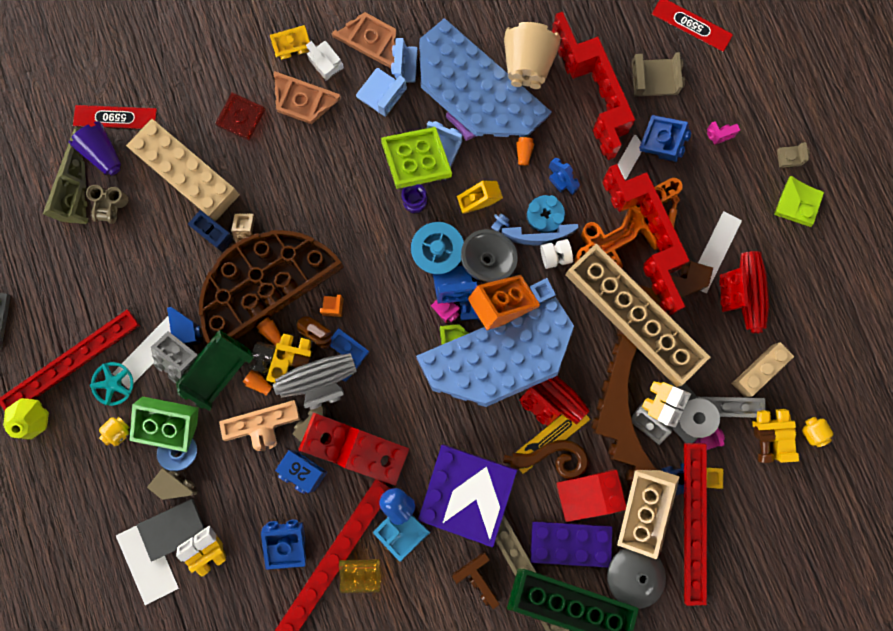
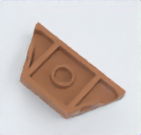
M364 12L355 20L349 21L341 30L333 31V38L390 69L391 64L394 63L395 57H393L392 48L393 45H396V29Z
M274 71L276 110L281 114L313 124L341 98L340 94Z

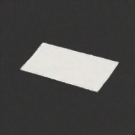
M137 526L116 535L145 605L179 589L165 556L152 562L150 561Z

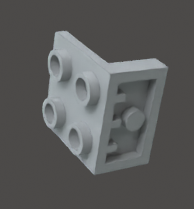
M169 331L151 346L154 366L159 371L164 370L168 373V377L174 383L178 382L183 376L184 371L198 357L194 351Z

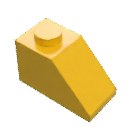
M481 181L458 195L457 199L462 214L488 207L503 199L497 181Z

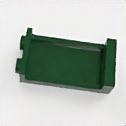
M219 330L176 383L178 395L183 399L192 400L197 407L210 411L214 399L244 362L250 363L254 358L251 349Z

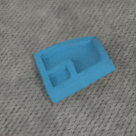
M413 515L407 522L399 525L393 524L387 517L373 532L399 562L431 533Z

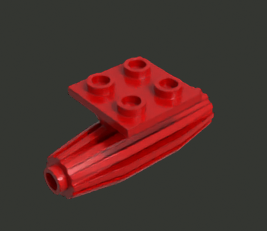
M750 251L741 254L740 268L720 275V303L722 305V312L741 308L746 329L751 330V333H763V329L767 328L769 311L767 273L761 252Z
M558 376L530 387L519 399L523 408L531 411L536 416V419L547 427L560 414L573 423L578 424L590 411L577 393Z

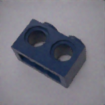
M201 210L188 223L192 229L222 253L234 240L229 232Z

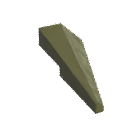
M75 128V129L73 130L72 135H73L75 132H77V131L79 130V128ZM68 143L43 214L60 222L87 224L85 162L83 161V156Z

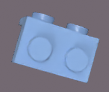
M396 38V45H393L392 48L395 59L394 63L391 64V72L395 75L396 79L401 76L406 79V83L416 82L417 47H406L403 38Z

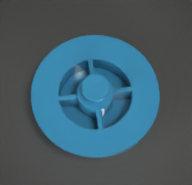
M432 222L424 225L415 233L411 243V254L417 266L425 272L444 274L456 268L461 262V249L464 242L460 233L453 226L443 222Z

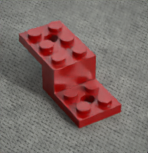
M313 412L299 451L396 486L409 448ZM328 433V441L321 443L320 438L322 434ZM387 455L388 462L382 466L381 459Z

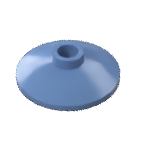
M193 439L187 452L158 447L157 449L158 462L169 471H180L189 467L197 456V445ZM178 452L182 453L181 456L175 457Z

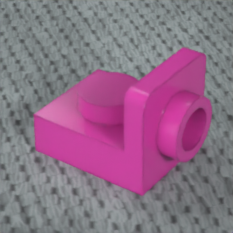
M714 121L707 128V135L714 145L734 138L740 131L738 124L732 126L728 124L719 129L716 121Z
M436 300L431 305L445 323L449 320L453 322L460 315L458 313L460 307L456 306L454 302L438 304Z
M717 428L710 436L698 438L693 443H705L708 450L717 446H723L725 437L723 431Z

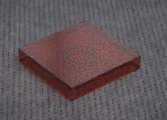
M231 92L215 125L249 141L265 111V107Z

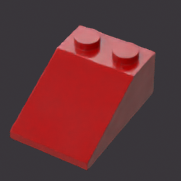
M612 469L556 483L565 522L626 510V503L617 470Z

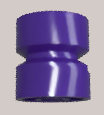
M421 184L403 188L402 201L407 211L419 213L425 209L427 197L425 188Z

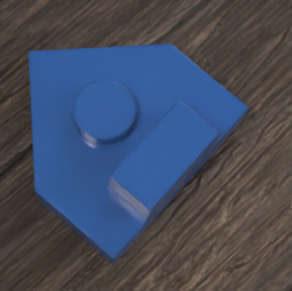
M554 158L549 165V169L553 172L549 180L560 193L567 189L571 195L575 194L580 184L576 178L573 179L571 165L568 163L563 165L560 159Z

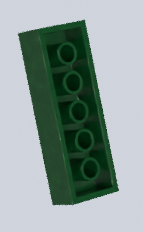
M519 568L507 609L570 631H634L639 609L553 578Z

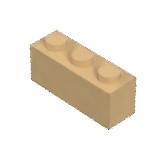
M781 342L773 344L731 384L745 398L752 397L794 356Z

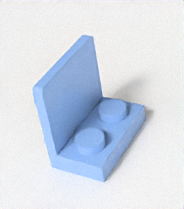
M376 68L358 91L356 97L386 117L407 89L406 79L399 76L395 80L379 68Z

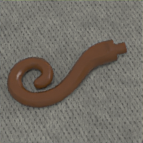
M557 440L528 454L512 452L511 456L504 455L503 463H509L511 468L524 469L534 466L556 451H570L578 458L576 468L573 470H566L564 468V463L572 459L571 455L565 453L558 456L555 466L557 472L562 477L575 479L586 471L588 457L584 449L577 443L569 440Z

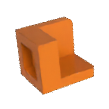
M337 295V297L324 296L323 308H320V313L323 316L342 317L344 298L341 295Z

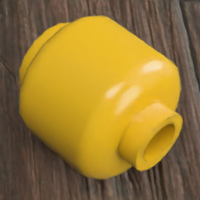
M112 417L99 428L101 434L99 439L107 446L110 443L113 446H118L129 436L128 429L130 427L120 417L117 419Z
M812 417L805 421L806 425L802 428V432L810 445L822 447L832 441L833 431L825 419Z

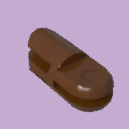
M308 316L301 317L297 321V330L321 348L326 349L331 346V330Z

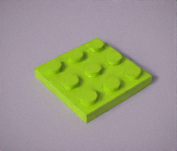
M436 127L381 138L396 189L452 177V171Z

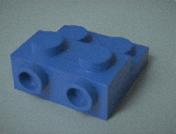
M652 115L640 144V151L656 154L660 159L677 162L678 158H682L684 155V142L689 141L691 137L688 122Z
M293 519L287 521L286 524H278L277 521H271L263 526L261 539L266 570L306 566L303 522L298 523V520Z

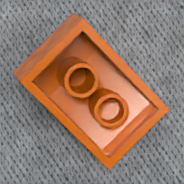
M522 275L478 285L468 298L486 330L503 326L540 306Z

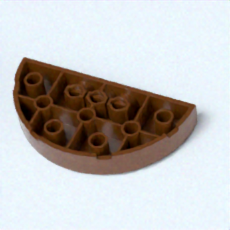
M272 230L266 233L253 234L238 241L216 260L217 263L208 272L203 283L199 300V316L201 318L202 333L207 344L219 330L237 340L255 328L264 319L270 318L343 269L342 262L322 243L310 236L293 231Z

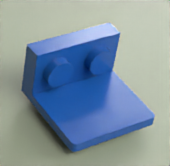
M463 265L457 266L444 274H432L438 304L467 301L477 287V282L472 281V276Z

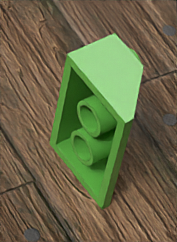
M142 396L132 404L129 441L187 452L197 427L199 408Z

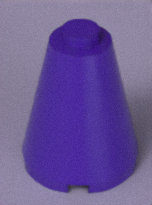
M100 121L94 122L95 126L90 127L88 124L72 135L73 141L69 140V144L105 175L110 174L112 176L120 171L121 163Z

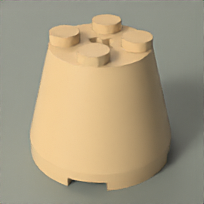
M521 22L518 27H508L506 29L504 37L508 78L511 80L512 86H530L532 89L541 88V84L545 82L560 47L561 37L558 32L553 33L547 30V25L534 22Z

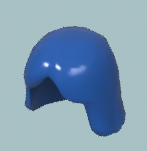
M398 488L385 491L379 500L382 512L395 525L407 522L415 510V501Z

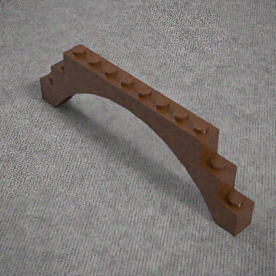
M691 261L686 266H683L681 277L670 275L680 297L683 298L708 287L713 267ZM639 285L660 306L661 300L653 292V289ZM618 329V343H614L612 348V354H614L613 361H609L607 366L608 379L603 382L601 391H604L603 397L598 400L596 409L599 411L597 418H593L591 428L593 429V434L615 440L614 443H611L608 454L611 455V460L632 466V469H629L626 475L627 485L632 486L636 470H656V468L640 445L633 429L628 407V380L631 362L637 347Z

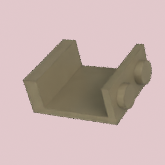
M676 52L673 59L643 60V54H635L632 60L634 97L678 95L685 85V78L681 73L683 60L680 59V52Z

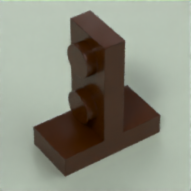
M484 551L454 572L452 578L457 584L468 575H471L469 581L475 589L479 587L483 593L480 597L485 605H490L494 609L500 605L499 601L478 571V568L490 561Z

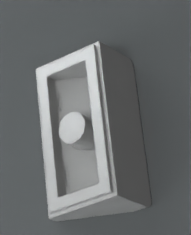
M641 403L631 416L632 424L660 445L670 435L673 428L648 415V411L642 407L643 403Z

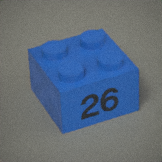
M288 450L275 470L279 473L278 477L286 483H294L296 485L294 488L303 494L315 492L328 472L296 450Z

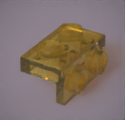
M380 559L340 560V593L380 592Z

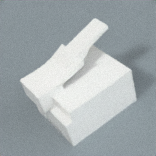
M312 41L306 44L310 51L307 53L309 61L325 81L344 68L341 59L326 41L317 47Z

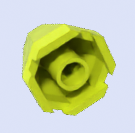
M21 398L5 409L3 426L10 437L32 440L46 430L49 412L41 406L42 404L39 400Z

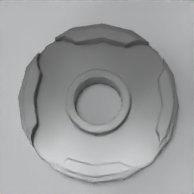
M695 398L689 400L684 410L681 409L683 411L679 419L681 428L692 437H708L717 430L720 424L718 409L712 402L706 399ZM697 412L703 413L706 417L704 423L697 424L693 419L694 414Z

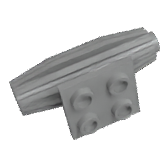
M351 353L326 357L297 367L276 378L273 388L275 394H280L281 398L305 394L304 407H310V410L321 407L322 402L329 400V403L340 400V397L343 395V389L336 383L354 374L357 370Z

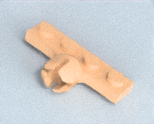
M293 400L219 421L222 439L229 441L250 435L253 448L257 451H265L266 446H269V449L277 444L275 428L299 421L300 416L297 402Z

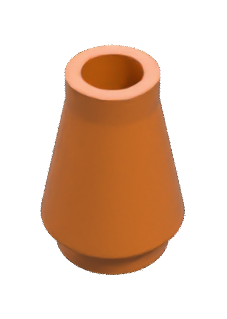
M520 137L518 142H516L518 165L528 166L535 144L532 138Z
M269 317L256 326L259 330L258 332L272 342L274 346L280 343L282 336L274 321L270 320Z
M251 370L243 380L246 387L263 393L266 396L273 388L258 371Z

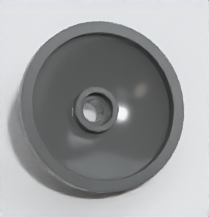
M490 229L476 231L469 235L463 243L461 249L462 264L473 278L481 282L489 283L508 278L517 265L518 257L514 244L507 236L498 231Z
M624 548L611 560L607 572L609 589L617 601L642 609L651 606L660 598L666 584V573L659 557L655 559ZM643 575L644 581L641 583L640 577Z

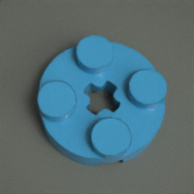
M539 196L529 204L527 221L531 228L540 231V233H552L558 229V226L564 220V207L555 196ZM543 210L550 212L548 219L545 216L541 217Z

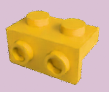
M305 25L270 35L275 56H280L281 60L291 57L290 53L298 51V55L309 52L306 44L310 40Z

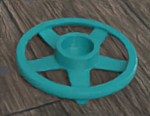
M117 362L102 364L94 372L90 388L94 397L99 402L113 406L121 404L128 399L132 393L134 382L132 374L126 366ZM108 366H119L124 370L113 376ZM103 369L106 379L96 382L97 375ZM127 374L130 378L129 390L124 388L121 382ZM96 388L106 389L105 400L98 395ZM114 391L125 395L123 399L111 402Z

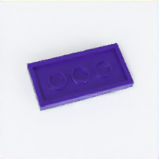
M532 521L531 563L609 568L612 548L611 526Z

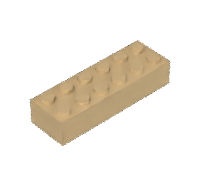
M153 119L126 145L135 155L215 222L240 195L234 187Z

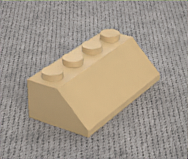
M660 470L635 471L618 546L655 559L658 558L662 550L680 479L679 476Z

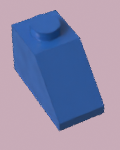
M168 307L171 334L186 346L201 343L200 338L203 336L201 327L176 309Z

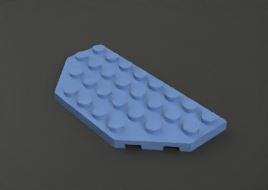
M445 18L420 38L421 88L475 136L493 134L494 137H509V135L528 137L551 115L552 112L523 86H512L508 73Z
M554 297L540 303L538 308L503 326L486 330L483 327L419 354L416 357L432 391L450 394L451 397L464 401L470 400L477 402L478 405L487 407L558 376L574 325L557 298Z

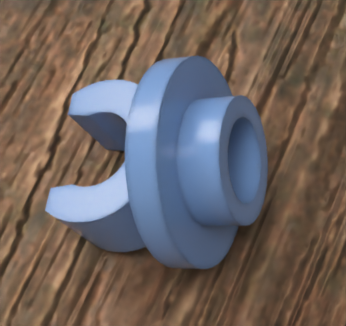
M502 213L494 215L497 221L491 227L493 230L499 232L504 225L510 226L508 223L509 219Z

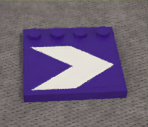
M442 444L418 521L493 548L517 469Z

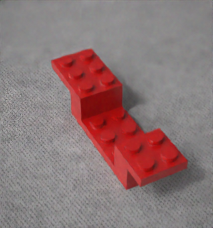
M557 13L551 32H558L561 37L558 53L565 61L566 72L571 75L572 79L592 72L594 82H597L600 87V96L607 103V111L599 114L593 128L595 138L599 139L601 143L600 149L602 154L606 155L608 160L613 159L622 145L619 137L629 133L635 118L599 37L577 44L564 13Z
M618 165L610 166L603 178L604 188L610 192L612 205L619 212L638 204L641 205L640 211L644 217L646 216L649 222V230L652 234H655L657 247L661 251L652 255L644 263L643 269L645 275L650 277L653 283V292L661 300V308L669 316L683 309L685 305L670 273L681 269L690 260L648 173L646 172L625 181Z

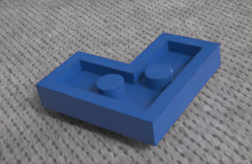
M339 328L331 337V347L341 355L351 353L356 369L369 354L366 348ZM350 375V376H348V377H346V378H344V379H342V380L345 381V382H347L352 375Z

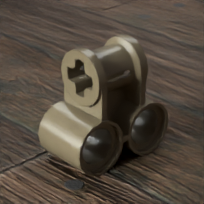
M91 185L86 191L87 198L94 202L91 214L94 222L108 221L110 224H114L117 219V208H122L128 203L127 194L117 187H110L105 190L99 185ZM101 192L100 197L96 199V195ZM119 194V198L114 201L115 196Z

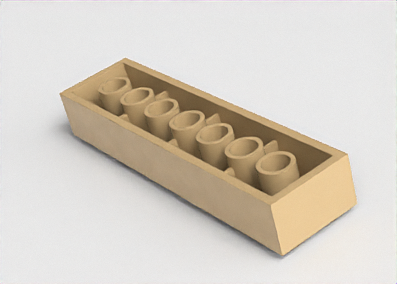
M597 244L583 255L565 274L676 387L683 385L710 358Z

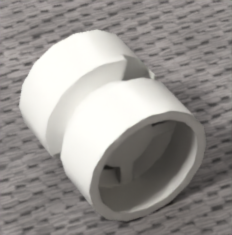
M568 239L556 241L555 245L547 243L540 246L542 260L546 269L557 267L558 263L566 265L573 262L572 250Z

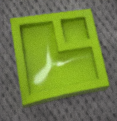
M790 176L774 215L812 227L824 192Z

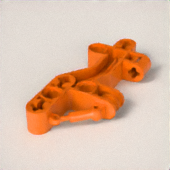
M670 178L654 187L662 204L670 200L673 203L668 216L673 227L678 211L676 207L680 201L677 195L683 187L682 182L677 178ZM668 188H674L666 193V190ZM634 206L628 209L621 227L606 235L597 223H587L581 232V238L586 246L578 250L574 257V262L576 263L581 256L585 255L597 244L622 269L623 265L616 253L617 250L630 244L635 239L637 233L643 234L654 250L658 249L655 234L650 232L645 222L647 218L642 215L640 207ZM586 230H593L595 236H589Z

